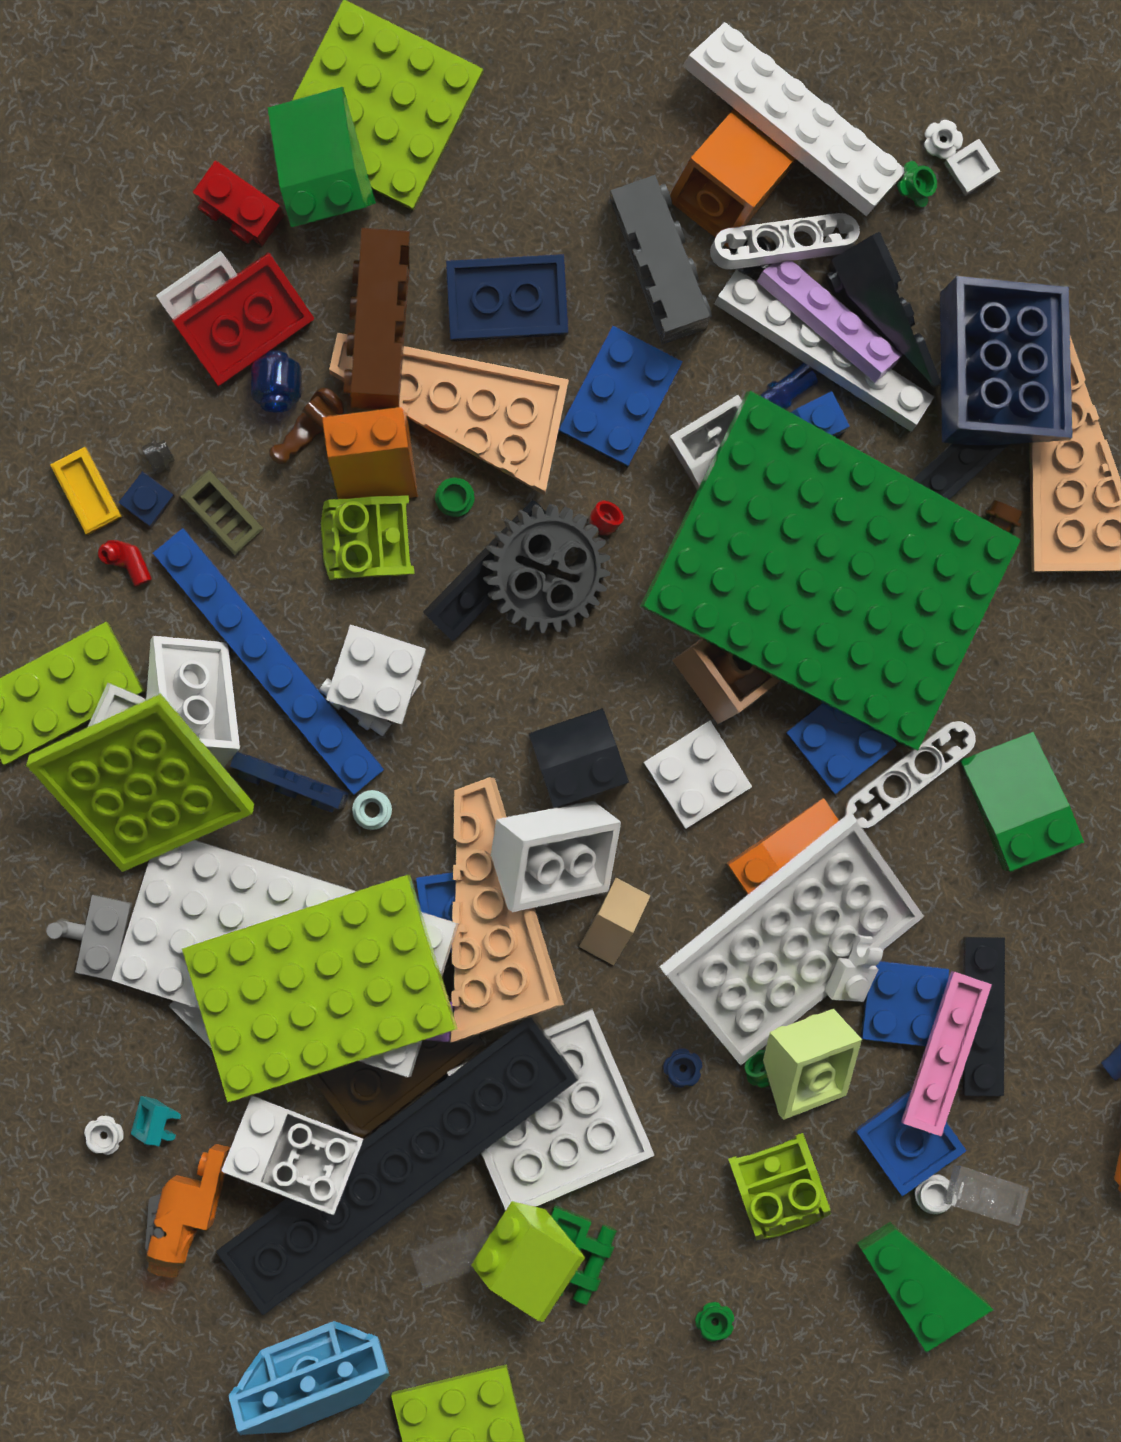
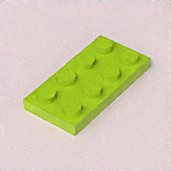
M108 622L91 629L0 678V759L3 765L12 763L90 721L107 683L136 695L145 692Z

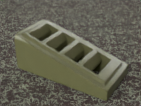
M210 470L205 471L179 495L234 555L264 529ZM211 484L216 490L198 505L194 499ZM223 496L227 502L213 515L209 516L205 511ZM234 508L238 514L220 528L216 523ZM244 519L249 525L231 540L227 534Z

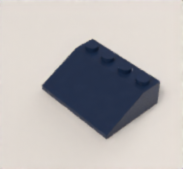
M956 276L940 292L942 443L986 446L1071 440L1073 437L1069 287Z

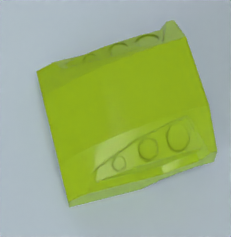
M409 495L371 496L324 501L321 518L323 561L330 580L414 574V566H411L409 557L406 516Z
M803 1133L795 1135L796 1138L765 1150L739 1158L735 1156L728 1159L756 1240L775 1238L813 1225L831 1215L829 1204Z

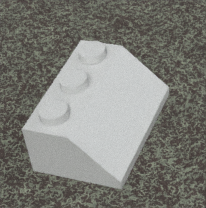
M594 801L496 819L491 857L507 908L511 912L608 892L621 821Z

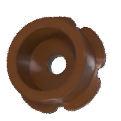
M993 500L990 509H985V514L991 516L989 522L1007 532H1010L1012 526L1021 527L1022 525L1018 522L1023 512L1012 506Z

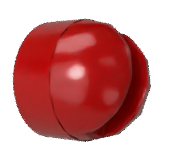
M599 501L589 517V523L598 528L599 535L614 533L624 520L623 513L619 507L609 501Z

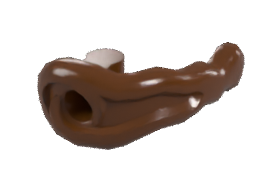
M328 388L316 390L310 402L302 410L303 413L297 417L293 429L284 437L283 443L273 445L270 448L269 456L274 462L285 464L289 460V456L297 454L300 448L309 444L316 435L323 432L322 417L343 415L344 405L336 393Z

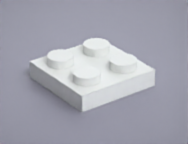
M350 625L326 700L403 724L426 649Z
M711 721L706 722L643 762L685 829L752 787Z

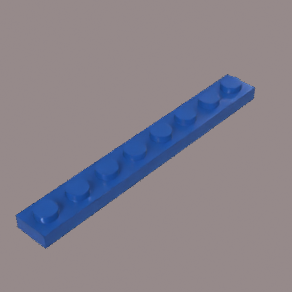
M184 528L153 552L155 557L353 795L385 770Z

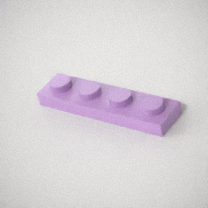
M793 261L771 264L758 278L757 282L875 383L892 369L901 358V353Z

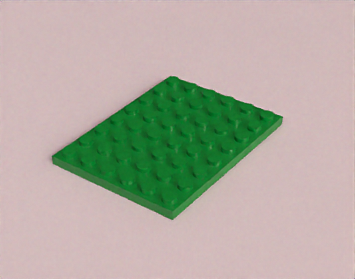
M748 391L640 607L898 743L918 751L1021 539L760 395Z

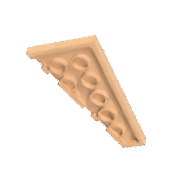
M1070 336L1073 438L1067 441L1029 443L1031 573L1121 572V479L1107 439H1104L1100 428L1099 416L1095 405H1092L1084 382L1086 379Z

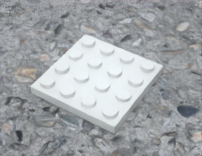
M592 1008L543 1029L579 1076V1080L481 1153L505 1210L511 1201L535 1207L655 1156ZM465 1063L452 1068L450 1071H448V1076L455 1072L457 1069H459L461 1066H463Z

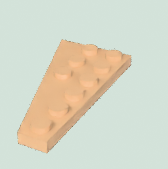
M337 333L329 371L330 375L344 382L345 369H352L353 357L347 356L348 335ZM404 346L399 407H403L408 419L545 495L569 380Z
M491 777L454 790L456 865H453V880H456L455 902H453L452 922L459 924L452 943V964L455 966L454 991H451L452 1006H454V1018L458 1029L451 1031V1043L459 1042L564 1006L535 908L511 912L507 908L491 857L496 819L506 818L507 816L496 780Z

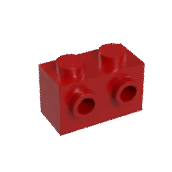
M216 160L193 191L194 196L200 203L197 208L214 221H217L219 217L232 225L229 229L230 232L247 244L254 240L263 246L285 215L278 203Z

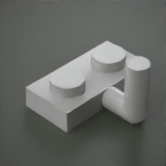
M92 895L86 925L63 920L48 925L46 929L47 935L53 939L67 937L82 941L75 973L112 980L125 939L132 903Z

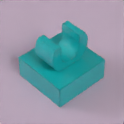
M141 1096L131 1135L144 1144L160 1146L161 1138L171 1141L176 1137V1134L164 1130L166 1120L170 1118L180 1119L181 1114L157 1099Z

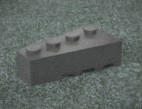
M656 175L611 190L610 200L661 344L663 345L706 330L709 319L712 317L710 306L706 296L702 295L697 280H699L693 259L688 258L684 250L683 244L686 241L679 221H673L668 209L672 207V200L666 184L659 185Z

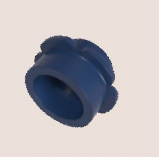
M682 1048L673 1051L672 1056L666 1058L664 1062V1073L668 1075V1081L675 1087L693 1086L701 1077L702 1061L696 1053L691 1054L687 1049ZM680 1065H686L687 1070L681 1072L679 1070Z

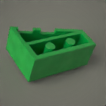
M891 1222L857 1242L926 1353L994 1310L984 1298Z

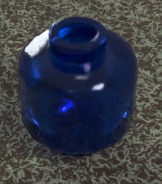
M270 351L265 354V357L259 358L252 364L251 397L257 404H260L263 410L273 413L286 412L301 399L302 368L296 360L289 358L287 353Z

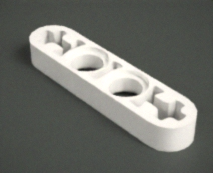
M845 213L727 228L717 234L711 246L710 255L713 262L724 269H738L837 255L853 247L858 239L860 230L857 221ZM836 227L839 228L840 233L848 234L845 239H842L838 233L832 234ZM797 231L808 233L813 239V245H800L796 242L794 233ZM761 236L770 237L774 240L777 249L774 251L761 249L757 243V238ZM725 243H728L731 249H737L735 255H731L729 249H722Z
M961 721L950 722L923 741L918 751L911 750L852 795L845 805V816L849 813L859 823L861 828H869L878 823L973 749L976 741L973 729L967 723ZM951 729L955 732L963 730L967 735L963 738L964 748L960 749L958 746H953L945 753L951 758L945 762L942 753L932 746V742L937 739L939 746H943L951 739L948 733ZM923 751L930 752L936 759L935 769L929 774H922L915 767V758ZM891 775L901 777L905 783L903 794L897 798L889 797L883 790L884 781ZM875 787L878 796L888 804V807L882 810L881 804L877 803L869 811L872 816L869 820L863 817L856 819L853 815L857 810L855 806L856 801L860 800L862 803L871 801L875 796L870 794L869 791Z

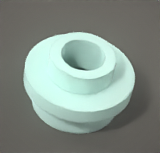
M369 790L361 793L355 799L352 813L355 821L361 827L374 830L387 824L392 814V806L385 794ZM370 802H375L380 808L378 816L374 818L367 816L365 813V807Z

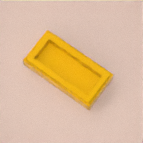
M86 447L50 464L86 535L122 518Z

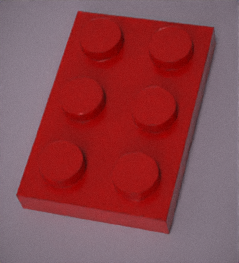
M267 252L171 320L219 386L315 318L271 254Z

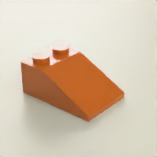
M823 798L727 862L726 865L745 893L749 895L839 822V820Z

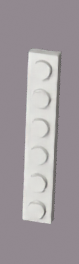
M737 269L714 303L911 432L934 398V396L892 369L875 383L763 286L749 276L740 273Z

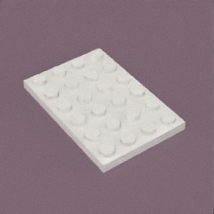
M848 813L663 963L660 968L737 1062L742 1065L767 1045L771 1031L780 1026L793 1024L828 995L824 990L839 958L849 959L853 943L858 935L872 936L873 942L870 947L884 950L920 921L924 915L859 823Z

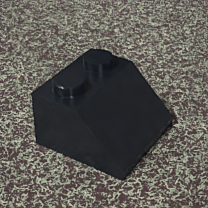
M603 708L529 733L554 808L629 783Z

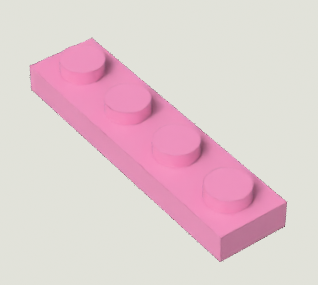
M951 971L901 1120L902 1123L942 1136L992 984Z

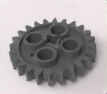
M549 504L546 514H544L540 506L533 505L531 517L520 509L518 510L519 522L517 524L507 518L504 520L508 529L506 534L494 531L493 534L500 541L498 546H486V549L494 554V559L483 561L482 565L493 570V573L484 577L483 581L489 585L496 586L487 595L492 600L501 599L496 609L501 613L509 611L507 619L514 624L521 619V627L529 631L535 622L536 630L540 633H545L548 623H550L553 630L560 632L562 620L574 627L576 626L574 617L576 613L585 618L589 617L588 611L585 608L587 603L596 606L600 604L593 596L595 591L604 592L607 590L604 585L599 583V578L610 576L611 572L601 567V563L608 561L610 556L606 553L598 552L606 544V541L600 537L593 538L598 528L592 524L584 527L587 518L581 514L576 515L572 519L573 510L568 507H564L559 514L558 507L554 504ZM541 534L543 538L542 547L537 552L530 553L528 548L529 541L535 535ZM577 547L578 558L573 564L566 565L564 561L566 552L570 548ZM521 555L544 565L551 564L561 571L577 575L578 579L573 582L550 572L543 573L533 566L516 562L515 558ZM528 572L530 577L529 583L523 589L516 590L515 579L519 574ZM563 584L565 588L563 597L559 601L552 602L550 596L553 588Z

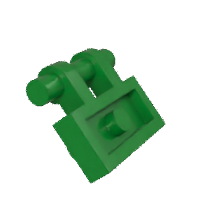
M555 1205L551 1217L579 1251L582 1248L591 1252L585 1270H577L570 1280V1283L578 1285L573 1299L587 1305L592 1292H597L601 1283L599 1275L606 1258H611L615 1248L612 1242L617 1230L610 1226L602 1225L597 1238L588 1236L587 1233L592 1223L591 1219Z

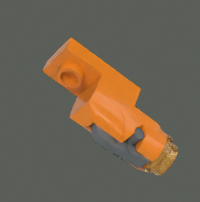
M215 1144L209 1149L208 1153H202L197 1170V1175L203 1176L202 1181L176 1175L167 1182L160 1194L149 1198L145 1249L147 1250L145 1260L149 1262L148 1272L163 1277H178L180 1269L185 1267L188 1250L197 1232L193 1228L207 1230L213 1225L225 1177L222 1168L231 1147Z

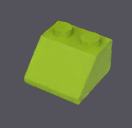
M511 1201L471 1266L491 1291L537 1321L544 1322L585 1257L546 1209Z

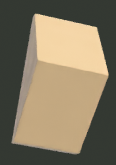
M615 878L579 947L614 965L634 933L650 895Z

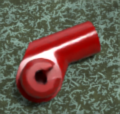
M109 540L99 547L98 558L100 561L107 565L111 564L126 568L134 587L152 580L137 546L119 540Z

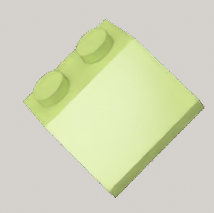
M835 1009L818 1015L813 1014L796 1023L780 1026L769 1033L763 1062L778 1113L783 1120L847 1095L862 1039Z

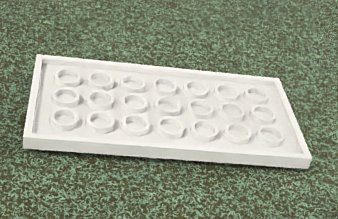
M193 840L149 860L112 981L200 1009L182 948L356 891ZM422 912L442 976L459 923ZM422 1041L360 1060V1062L402 1076L411 1077Z

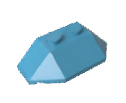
M333 1321L260 1350L245 1371L238 1386L234 1387L228 1396L237 1431L240 1435L284 1433L294 1431L364 1403L390 1374L380 1340L377 1336Z

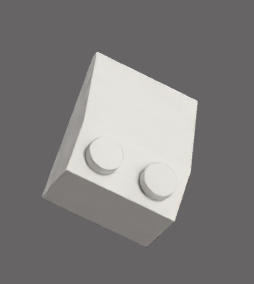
M153 636L150 641L146 700L161 693L219 763L225 767L240 749L228 643Z

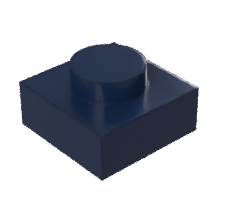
M142 471L119 503L152 527L174 499L175 495Z

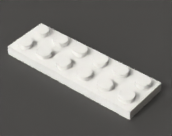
M725 22L700 44L682 65L865 216L875 208L905 173L904 168L897 163L893 156L881 150L861 130L854 128L838 115L833 107L822 102L806 89L801 81L789 75L769 55L762 53L746 40L741 32L733 29Z

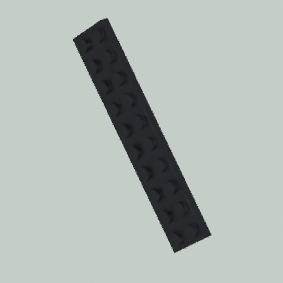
M534 1016L526 1018L363 1140L334 1215L287 1197L221 1246L216 1253L261 1314L264 1315L577 1082L579 1076Z

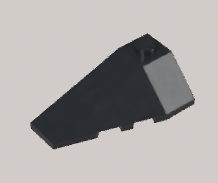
M877 232L833 258L828 265L830 272L826 273L827 282L834 295L841 293L844 302L854 313L902 354L899 359L902 364L928 391H932L941 384L924 338L920 333L914 334L911 327L915 326L914 311L910 302H906L903 297L898 295L897 282L901 281V278L881 233Z

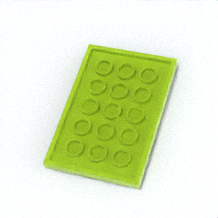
M405 875L182 948L227 1102L458 1029L410 875Z

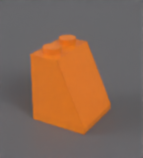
M733 109L688 161L670 194L672 204L716 238L721 230L746 226L786 176L797 159L737 110Z
M403 407L322 417L327 457L338 499L409 495V498L418 497L409 422Z

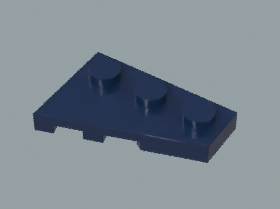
M237 752L230 764V767L239 770L237 777L258 785L261 779L276 784L274 791L295 799L298 793L312 798L311 805L332 813L334 808L340 809L345 807L350 794L242 752Z

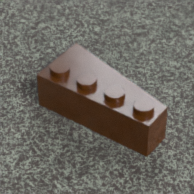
M361 228L360 258L353 262L352 278L353 284H358L357 296H351L350 320H355V333L348 332L347 356L353 357L352 369H345L344 393H351V408L382 410L398 408L400 405L410 270V231Z

